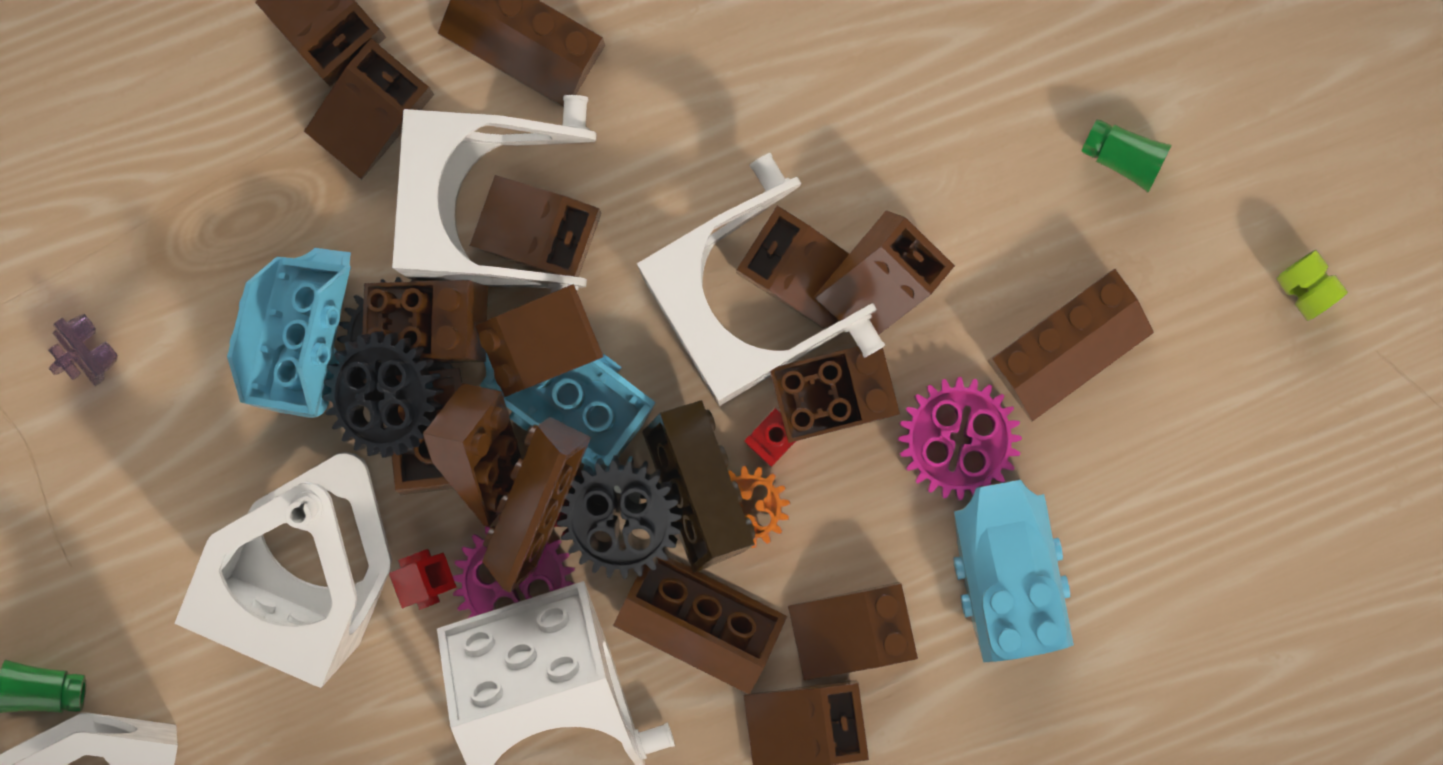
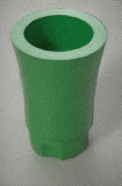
M1096 119L1081 152L1089 157L1097 158V163L1126 177L1149 193L1172 145L1151 140L1115 124L1112 127L1108 123Z
M4 660L0 670V713L17 711L63 713L64 710L71 712L82 711L86 695L85 675L68 674V671L46 669Z

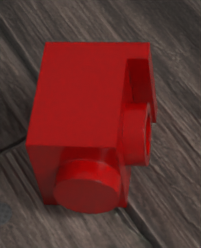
M776 408L744 440L770 467L795 443H788L782 415ZM774 427L780 428L783 431V439L779 442H773L769 438V431Z

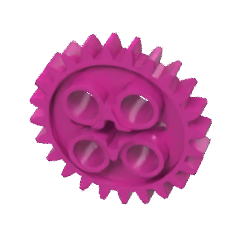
M957 377L953 388L950 387L946 379H942L940 384L941 391L938 392L932 385H928L926 388L929 398L926 399L919 394L914 396L919 407L917 409L913 407L905 408V411L912 419L911 421H900L899 425L908 430V435L898 437L897 441L908 443V449L903 450L899 455L901 457L911 456L912 462L905 469L906 471L919 470L920 473L915 479L916 483H920L927 478L930 481L927 492L932 493L940 486L942 487V498L946 499L952 489L955 490L957 500H963L965 490H969L973 497L976 488L991 485L990 480L992 479L1000 483L1005 482L1000 471L1002 468L1010 471L1014 470L1015 467L1007 459L1009 456H1020V452L1011 448L1012 442L1022 440V437L1011 434V429L1018 426L1020 421H1008L1007 416L1014 410V407L1010 406L1003 409L1000 407V403L1004 398L1003 394L992 399L990 397L992 385L989 384L982 391L977 390V379H972L967 388L964 387L962 377ZM941 405L951 406L955 411L956 419L951 426H943L936 419V411ZM965 406H969L970 414L963 435L969 438V442L959 447L956 468L951 472L948 467L956 444L954 440L950 439V434L959 431L963 409ZM979 414L988 416L992 422V430L986 436L977 434L973 428V421ZM933 441L942 443L946 449V456L940 463L930 461L926 454L928 445ZM970 451L979 453L983 460L981 469L976 473L967 471L963 464L965 455Z
M485 527L486 535L491 527ZM474 534L472 539L476 547L474 549L467 546L461 548L468 556L467 561L456 560L454 563L463 569V574L453 576L454 581L462 583V588L454 591L453 596H464L465 602L457 609L458 611L470 609L472 613L468 618L496 610V602L503 596L511 598L514 603L521 601L516 589L509 593L503 590L497 581L489 584L481 580L479 569L484 564L482 560L487 548L483 546L484 539ZM560 539L551 544L547 542L536 571L519 585L526 600L533 598L530 594V585L536 579L544 580L549 585L550 592L576 584L566 580V575L574 572L575 567H564L563 561L570 554L569 552L558 554L556 550L562 543Z

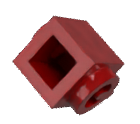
M429 549L414 553L397 560L400 569L389 573L402 609L417 604L418 609L422 610L440 603L438 595L457 588L444 552L431 556Z

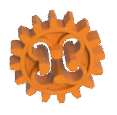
M742 466L740 476L729 470L731 481H735L738 484L741 496L745 500H750L755 496L754 489L756 486L764 485L767 488V496L762 500H758L755 508L758 511H765L770 514V524L767 526L760 525L757 516L752 513L745 517L751 520L755 531V538L753 539L755 545L751 548L757 547V538L760 537L766 544L770 543L771 537L769 532L773 531L781 534L783 530L777 524L778 521L789 520L790 517L782 512V507L791 504L790 500L781 499L780 494L786 490L785 485L778 487L773 485L776 479L774 473L766 479L763 478L762 467H757L754 475L750 474L747 466Z

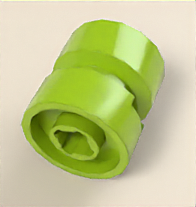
M1313 250L1275 278L1287 295H1295L1297 297L1295 306L1306 321L1317 317L1348 294V291L1336 275L1329 276L1326 273L1329 266L1317 250Z

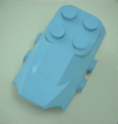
M314 248L307 254L297 258L277 256L246 282L239 302V311L234 331L230 338V347L227 355L240 403L308 418L318 417L327 409L330 401L323 400L322 396L330 394L332 388L326 386L324 380L334 377L327 369V366L335 363L339 364L334 355L335 352H338L334 348L351 269V252Z
M486 353V362H484L486 377L479 386L502 391L495 380L494 370ZM603 354L601 359L504 397L506 407L512 411L509 418L526 431L530 426L534 424L539 425L551 417L590 436L591 439L581 462L584 465L590 466L594 471H596L595 464L598 458H601L607 466H610L613 455H617L618 458L645 423L655 405V401L620 376L618 372L622 367L605 354Z
M1021 480L976 488L968 505L963 510L954 511L959 557H954L953 561L957 579H964L967 594L961 595L963 613L965 617H971L983 662L1019 659L1073 646L1074 643L1065 598H1070V588L1066 575L1060 576L1058 561L1063 560V552L1059 538H1053L1045 495L1034 494Z

